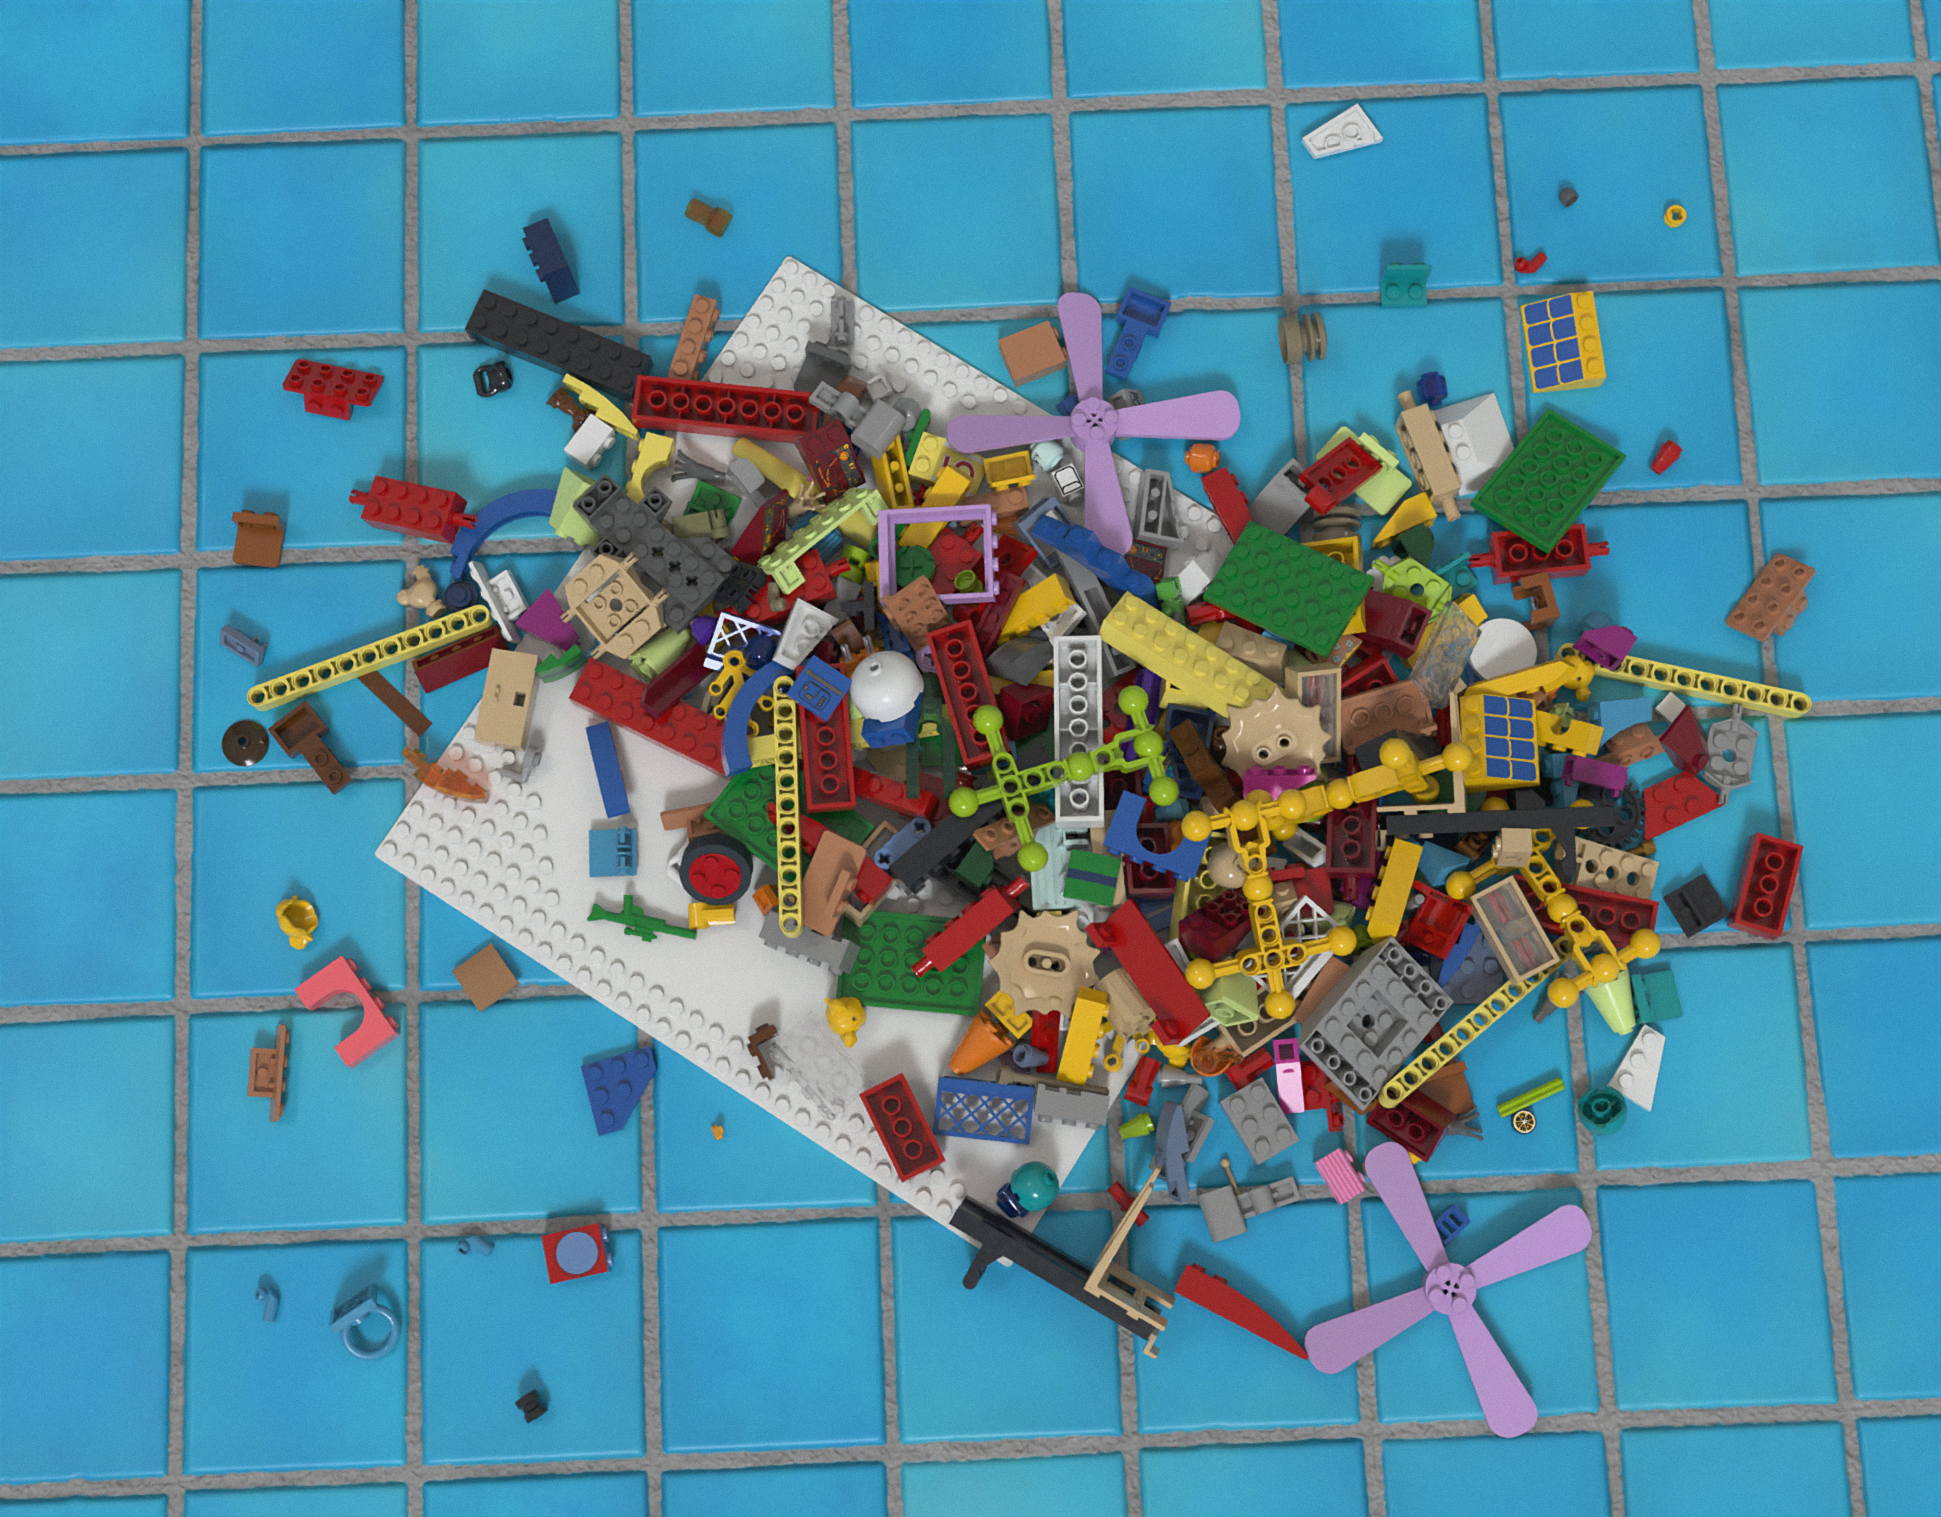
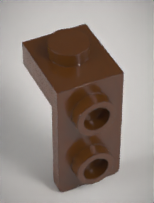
M766 1023L755 1029L756 1033L748 1037L750 1043L746 1046L752 1058L757 1056L760 1062L757 1068L762 1078H768L772 1082L775 1079L758 1045L778 1036L779 1033L774 1024L769 1026Z

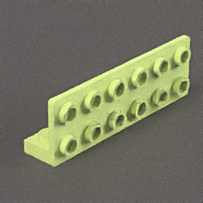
M855 487L848 489L844 492V497L839 501L830 503L823 514H818L811 518L809 525L796 530L790 540L777 545L775 552L762 557L756 567L762 568L763 572L772 575L784 594L791 593L806 581L794 560L858 509H860L868 524L872 526L878 523V510H889L877 489Z

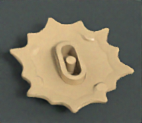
M1275 686L1271 696L1266 700L1255 698L1249 706L1243 708L1227 706L1231 724L1229 729L1222 733V738L1226 744V755L1221 763L1236 771L1242 781L1244 770H1248L1249 767L1260 766L1263 769H1272L1275 766H1286L1287 769H1297L1301 765L1317 768L1316 781L1326 780V776L1320 769V763L1326 756L1323 745L1332 738V734L1325 732L1321 727V705L1317 704L1312 707H1306L1301 704L1299 698H1287L1279 686ZM1285 738L1288 739L1289 743L1282 745L1280 740ZM1266 750L1268 755H1264L1260 751Z
M1077 909L1061 916L1043 911L1037 917H1031L1023 910H1020L1016 926L1012 930L1000 933L1001 939L998 952L988 961V964L998 974L999 991L1012 998L1015 1016H1019L1028 1010H1036L1044 1015L1052 1010H1056L1067 1018H1071L1079 986L1090 988L1100 981L1094 968V960L1100 954V950L1087 944L1088 935L1078 929L1077 918L1079 911ZM1030 957L1035 960V964L1032 967L1028 964ZM1053 961L1058 964V969L1055 971L1051 969Z

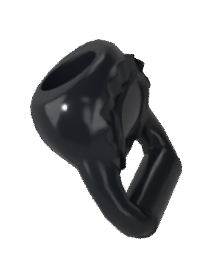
M497 361L492 365L480 366L473 374L476 392L480 397L490 398L498 392H506L513 385L512 375L505 361ZM482 372H486L488 377V386L490 387L488 392L485 390Z

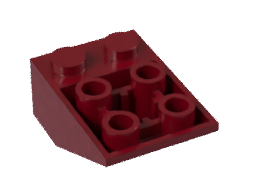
M1369 590L1365 596L1366 632L1354 634L1407 660L1416 652L1433 611L1411 600Z
M1228 889L1180 920L1179 942L1181 946L1200 958L1210 961L1212 964L1226 959L1252 929L1247 899ZM1259 907L1258 915H1263L1265 909Z

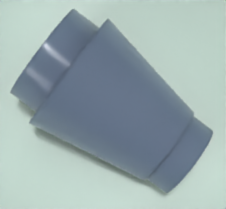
M1026 1043L1017 1046L1013 1052L1014 1062L1022 1068L1044 1066L1049 1060L1047 1052Z

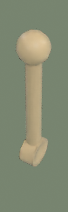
M1223 1158L1220 1162L1221 1166L1226 1170L1235 1195H1240L1229 1167L1230 1161L1227 1158Z

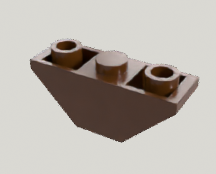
M1498 831L1465 832L1452 850L1470 858L1469 863L1472 864L1482 854Z

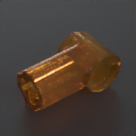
M695 198L690 200L684 213L685 217L704 226L708 232L720 238L724 235L733 219V216L725 209L720 207L713 208Z

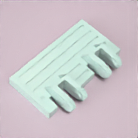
M1055 822L1039 829L1035 841L1041 843L1046 848L1048 861L1043 869L1031 872L1033 912L1081 909L1080 900L1063 897L1071 851H1066V849L1088 847L1089 840H1066L1065 835L1083 834L1088 831V828H1056Z

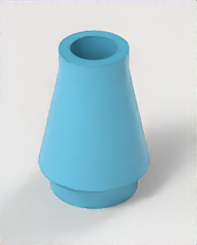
M1179 797L1169 806L1156 808L1155 812L1158 822L1172 821L1174 819L1183 820L1185 815L1190 813L1187 798L1181 799Z

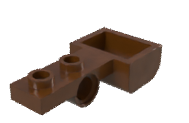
M307 701L302 702L268 728V731L291 759H294L300 753L304 756L332 794L336 795L353 782V779L342 767L336 756L321 740V737L328 733L330 729Z

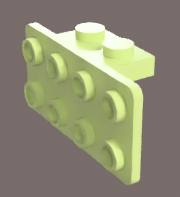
M1343 426L1316 454L1315 460L1318 461L1348 437H1351L1383 466L1380 473L1354 493L1377 513L1384 516L1410 489L1412 482L1396 469L1400 462L1397 460V456L1391 450H1385L1380 446L1379 441L1374 436H1368L1364 432L1358 437L1347 427ZM1347 463L1349 466L1355 467L1354 464ZM1338 473L1334 474L1336 477L1342 478Z

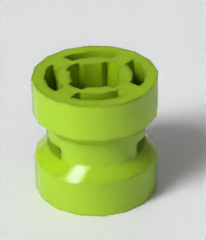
M971 570L960 572L954 580L955 587L961 593L985 592L984 585Z

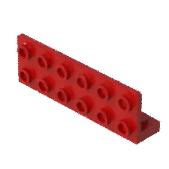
M1128 899L1105 922L1090 923L1085 928L1097 948L1110 947L1158 1017L1159 1020H1156L1150 1027L1163 1046L1180 1044L1211 1016L1210 1011L1193 986L1188 983L1184 973L1133 899Z

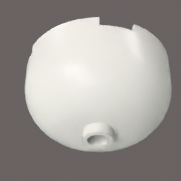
M881 651L866 657L855 668L850 679L852 680L850 686L851 699L860 714L866 719H879L880 722L892 721L908 713L915 706L914 701L920 692L923 693L924 688L923 678L913 661L904 654L895 651Z

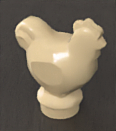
M424 565L416 566L413 575L416 576L417 581L409 589L400 590L397 593V601L404 606L412 605L419 609L426 608V615L436 619L445 612L446 606L443 604V600H436L438 589L431 579L429 568H425Z

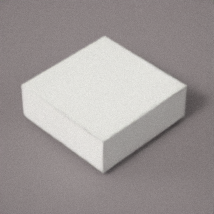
M883 373L866 381L868 384L865 391L873 404L878 399L882 401L894 394Z
M1670 692L1654 711L1671 725L1686 705Z

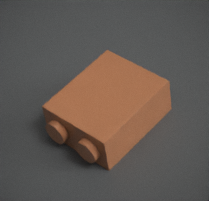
M1049 320L998 340L999 352L1015 388L1066 368L1067 352L1064 346L1060 347L1057 341L1060 339L1055 326L1051 327Z

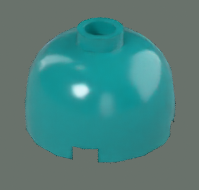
M1597 1087L1585 1092L1578 1100L1577 1111L1582 1125L1591 1133L1600 1136L1612 1135L1619 1131L1626 1122L1627 1107L1624 1096L1614 1088L1606 1087V1090H1598Z
M1039 1161L1028 1162L1012 1172L1010 1180L1013 1194H1018V1197L1021 1199L1018 1201L1019 1204L1028 1211L1038 1212L1045 1209L1057 1198L1059 1180L1053 1169L1046 1163Z

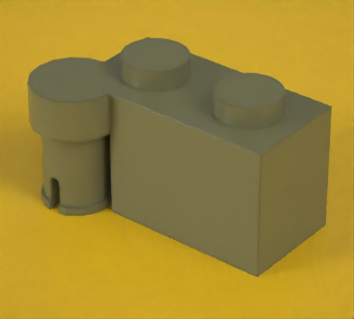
M724 508L672 517L674 533L677 538L708 537L714 543H718L721 537L731 536L730 528L726 525Z

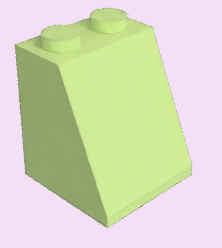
M567 467L562 472L549 524L555 528V534L565 539L570 536L574 538V542L584 547L587 544L595 547L600 537L590 529L574 510L573 505L597 481Z
M1228 956V957H1227L1226 959H1224L1223 961H1225V960H1230V959H1234V958ZM1238 972L1215 978L1212 985L1206 989L1195 988V991L1210 1011V1018L1226 1027L1256 1021L1259 1018L1257 985L1251 976Z

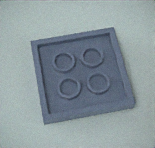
M1483 932L1479 933L1471 951L1455 975L1442 988L1454 1001L1452 1005L1481 1004L1503 986L1502 966ZM1495 932L1501 942V933ZM1428 953L1429 975L1436 982L1442 959Z

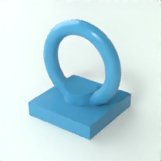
M370 1284L330 1312V1329L334 1334L340 1331L341 1341L345 1349L354 1357L362 1360H376L386 1356L394 1349L400 1337V1324L396 1315L388 1307L377 1303L378 1291L373 1284ZM370 1313L379 1314L389 1323V1339L382 1347L375 1350H364L357 1347L350 1336L351 1326H356L363 1322Z

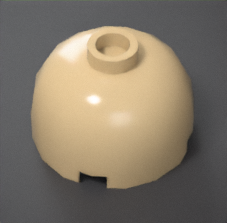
M1228 841L1217 844L1211 850L1209 863H1207L1210 878L1217 885L1224 888L1237 889L1242 887L1243 880L1245 879L1242 875L1244 869L1239 863L1237 853L1229 847ZM1256 857L1249 861V868H1254L1257 865Z

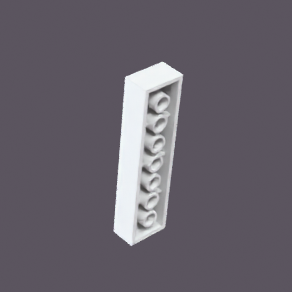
M1101 635L1053 636L1055 761L1067 759L1074 752H1085L1088 754V751L1092 750L1094 752L1097 748L1103 746ZM1098 755L1096 757L1098 763L1104 765V755ZM1055 769V779L1062 778V771ZM1097 772L1096 775H1092L1086 781L1077 782L1071 780L1070 783L1065 781L1063 785L1055 787L1056 828H1105L1104 772Z

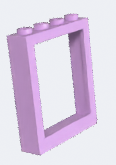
M991 504L878 510L880 598L887 593L891 597L897 593L895 524L983 520L986 592L937 594L942 605L996 602L995 595L1000 594L999 580H995V572L999 571L998 557H994V548H998V536L993 534V525H997V511H993ZM880 599V603H881V605H882L883 608H884L885 605L883 604L882 600Z

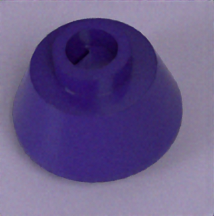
M708 615L697 616L690 626L693 629L692 635L700 645H708L712 641L719 620L717 617Z

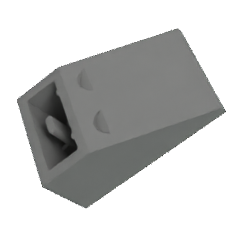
M1294 458L1275 475L1247 507L1253 522L1283 536L1312 509L1304 501L1311 490L1298 479L1300 474L1306 469Z

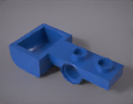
M1129 286L1116 316V322L1124 325V328L1107 365L1105 374L1125 382L1127 381L1133 364L1138 358L1146 334L1158 339L1170 311L1171 302Z

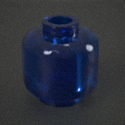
M1439 372L1422 374L1421 379L1416 383L1420 402L1428 403L1429 407L1442 405V400L1448 397L1446 379L1443 375H1439Z
M765 634L752 636L742 652L746 665L750 669L757 671L772 662L777 648L776 642Z
M1010 1182L1005 1183L997 1191L996 1204L1009 1218H1016L1018 1216L1023 1218L1030 1212L1019 1204L1018 1201L1021 1199L1017 1193L1013 1194Z

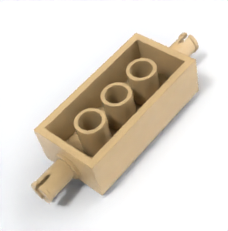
M1410 390L1402 392L1397 398L1400 401L1403 412L1400 413L1394 428L1420 493L1426 492L1433 508L1442 505L1448 522L1455 521L1462 516L1454 500L1461 488L1462 481L1459 473H1455L1453 469L1451 453L1449 451L1446 452L1444 447L1445 439L1441 430L1438 431L1435 425V413L1432 409L1429 410L1427 403L1416 406Z
M1289 968L1286 971H1293L1295 968ZM1261 987L1257 990L1258 1020L1227 1027L1222 1024L1217 1025L1215 1028L1219 1033V1037L1203 1046L1202 1050L1204 1053H1207L1214 1049L1206 1055L1210 1061L1226 1049L1231 1050L1236 1059L1240 1061L1297 1023L1291 1019L1294 1013L1285 1019L1271 1017L1265 1009V998L1269 992ZM1302 991L1295 999V1002L1297 999L1302 1001L1306 992Z

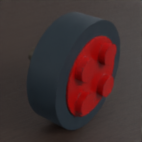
M720 833L705 834L690 842L684 850L679 870L680 881L686 892L702 903L709 905L730 904L740 899L747 892L752 878L753 859L747 847L736 838Z

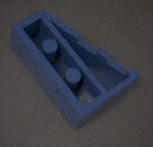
M548 218L522 228L526 236L522 238L527 251L532 250L533 253L529 254L534 267L539 266L536 273L541 283L546 282L554 303H559L580 294Z

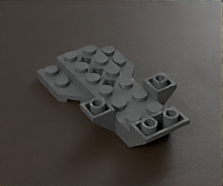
M604 474L573 505L574 510L590 529L602 539L590 553L594 557L607 553L625 559L631 552H635V556L638 555L639 560L633 566L642 573L643 585L650 589L654 595L663 588L667 590L664 594L669 592L670 596L662 602L664 623L679 635L713 600L717 588L726 581L730 575L731 568L738 562L708 537L677 538L661 525L672 504V500L658 488L654 487L638 505L623 492L617 483ZM657 552H658V553H659V552H662L663 556L660 557V556L657 555V556L655 557L654 554L657 553ZM679 567L680 571L674 570L672 572L671 568ZM691 581H692V582L696 581V582H697V586H694V585H690V586H689L688 583L691 582Z

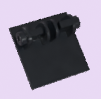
M739 561L731 568L730 575L726 581L717 588L713 600L732 606L737 613L742 614L743 611H747L752 603L748 598L755 600V597L748 591L750 590L758 595V590L761 591L767 582L766 578L768 575L763 572L762 568Z

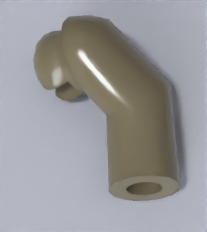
M777 582L768 583V603L771 611L776 613L786 609V601L780 598V587Z

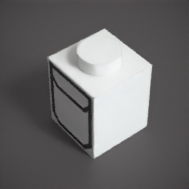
M1073 463L1051 472V481L1062 503L1067 501L1072 503L1082 497L1084 486Z

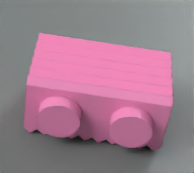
M1337 1148L1313 1163L1338 1205L1344 1204L1366 1190L1364 1184H1366L1365 1178L1360 1171L1355 1172L1351 1166V1163H1353L1352 1157L1347 1150L1342 1151L1341 1148Z

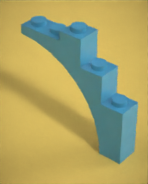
M1650 697L1588 702L1587 716L1590 724L1604 728L1598 750L1607 740L1621 730L1638 723L1652 721ZM1567 748L1566 752L1541 754L1540 770L1544 778H1551L1552 781L1550 784V791L1553 795L1552 808L1569 807V805L1576 801L1580 783L1573 782L1568 787L1564 785V779H1561L1566 755H1574L1572 754L1573 749ZM1587 753L1586 758L1592 759L1594 755Z

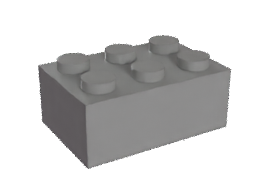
M1262 1077L1218 1103L1255 1166L1300 1141Z

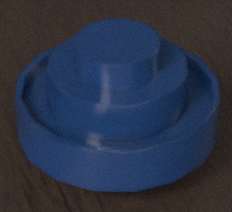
M458 580L447 587L444 592V602L452 613H456L478 605L479 594L471 583Z

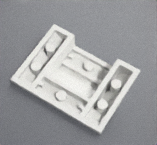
M1494 393L1434 410L1437 430H1441L1443 433L1446 450L1451 453L1453 458V469L1461 477L1462 485L1457 493L1458 497L1480 491L1514 450Z

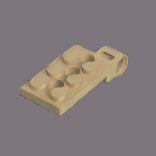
M1575 836L1577 870L1573 877L1572 885L1651 899L1659 862ZM1557 840L1554 858L1562 860L1566 856V852ZM1588 860H1591L1594 865L1590 873L1585 867ZM1609 866L1614 869V876L1611 879L1606 875V870ZM1630 872L1635 877L1632 885H1629L1627 882V876Z

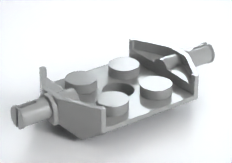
M1733 704L1732 716L1728 720L1714 723L1709 727L1707 744L1710 759L1702 772L1703 778L1720 791L1718 804H1723L1724 806L1728 805L1731 790L1740 789L1752 783V780H1750L1756 738L1759 736L1756 730L1742 721L1743 705ZM1724 751H1730L1733 754V762L1724 760Z

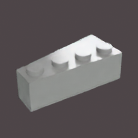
M770 910L758 936L765 940L764 945L777 950L778 946L786 949L785 954L795 958H799V955L808 958L806 962L820 967L821 963L829 966L828 971L840 976L842 972L851 973L860 951V947L850 940L841 939L833 934L825 936L803 925V932L800 936L788 938L780 928L779 914ZM795 920L788 921L785 929L788 931L795 930L798 922Z

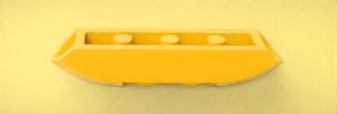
M1558 658L1471 683L1464 696L1489 694L1517 697L1518 692L1526 691V694L1539 691L1540 686H1543L1547 693L1565 684L1578 668L1570 661Z

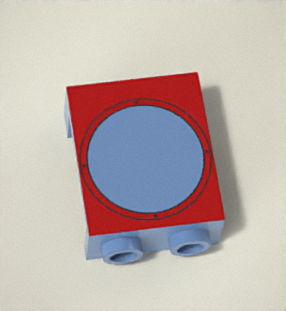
M601 1223L541 1236L550 1284L611 1272L610 1266H614L612 1252H607L606 1242H609L607 1227L603 1228Z

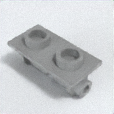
M839 296L836 301H831V345H854L853 301H847L844 296Z

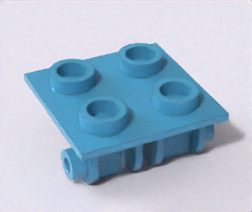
M621 826L618 829L589 830V877L637 875L636 828L628 829L626 826Z

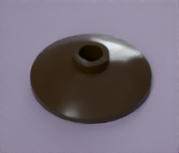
M249 720L234 723L226 730L222 738V750L225 757L231 763L243 767L252 766L261 761L269 747V738L265 729L258 723ZM242 738L247 739L245 745H240L239 743Z

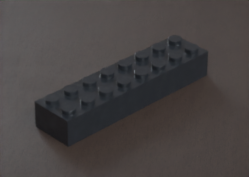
M485 289L465 327L470 339L562 376H565L567 373L594 389L632 404L634 403L637 375L649 376L653 367L652 359L648 354Z
M1036 742L1014 760L1018 772L1052 762L1050 757ZM1036 776L1027 778V782L1032 786L1040 784V780ZM995 779L990 780L981 789L996 785ZM1013 783L1004 785V789L1008 793H1014L1017 790L1016 785ZM1033 795L1026 796L1027 800H1029ZM1001 798L979 805L978 810L969 817H959L951 813L889 866V875L907 896L911 893L918 894L926 886L924 883L930 877L935 879L944 871V865L948 862L951 864L956 862L962 856L961 852L967 846L972 848L977 841L973 836L975 830L997 822L1003 815L1007 817ZM1015 806L1011 808L1012 813L1017 809Z

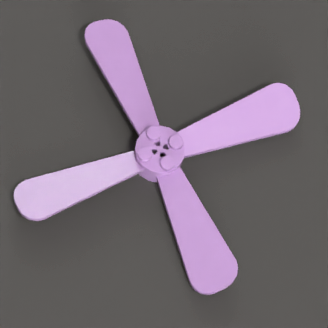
M1076 292L1065 293L1058 300L1057 312L1079 404L1075 406L1071 416L962 415L955 417L948 423L946 431L949 446L957 452L973 453L1070 437L1073 445L1084 452L1085 528L1092 530L1104 547L1116 551L1124 557L1132 547L1133 536L1110 449L1116 437L1223 441L1230 439L1236 434L1240 425V409L1238 401L1231 393L1218 390L1115 410L1110 403L1103 400L1102 320L1100 305L1090 295Z
M1386 1142L1374 1147L1367 1153L1364 1159L1365 1173L1426 1269V1272L1421 1279V1287L1314 1325L1307 1331L1304 1337V1348L1309 1356L1308 1358L1319 1371L1328 1374L1338 1373L1433 1311L1447 1314L1488 1427L1493 1433L1505 1438H1512L1526 1433L1537 1422V1407L1475 1311L1472 1303L1476 1298V1290L1478 1288L1572 1255L1586 1248L1592 1236L1591 1225L1586 1214L1575 1205L1560 1206L1467 1266L1463 1267L1459 1264L1449 1263L1408 1152L1403 1146L1395 1142ZM1450 1281V1285L1447 1286L1445 1282ZM1442 1289H1447L1448 1292L1444 1294Z

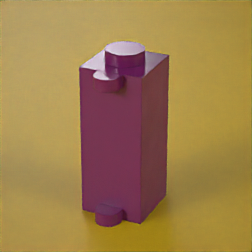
M1566 755L1561 779H1564V785L1568 787L1573 782L1611 790L1610 796L1617 798L1619 791H1623L1627 783L1628 768L1577 755Z

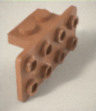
M1775 554L1727 617L1726 625L1759 641H1765L1772 631L1774 634L1782 637L1787 630L1792 628L1794 620L1799 613L1803 612L1807 607L1808 599L1804 589L1814 577L1815 569L1783 554Z
M925 575L920 576L892 597L887 593L880 598L885 605L882 610L890 620V624L897 633L901 631L916 652L929 645L926 633L953 625Z
M828 830L823 833L802 882L803 925L825 936L833 934L841 914L844 913L848 905L847 899L849 894L857 884L856 878L867 855L865 847ZM795 898V901L792 906H794L797 903V898Z

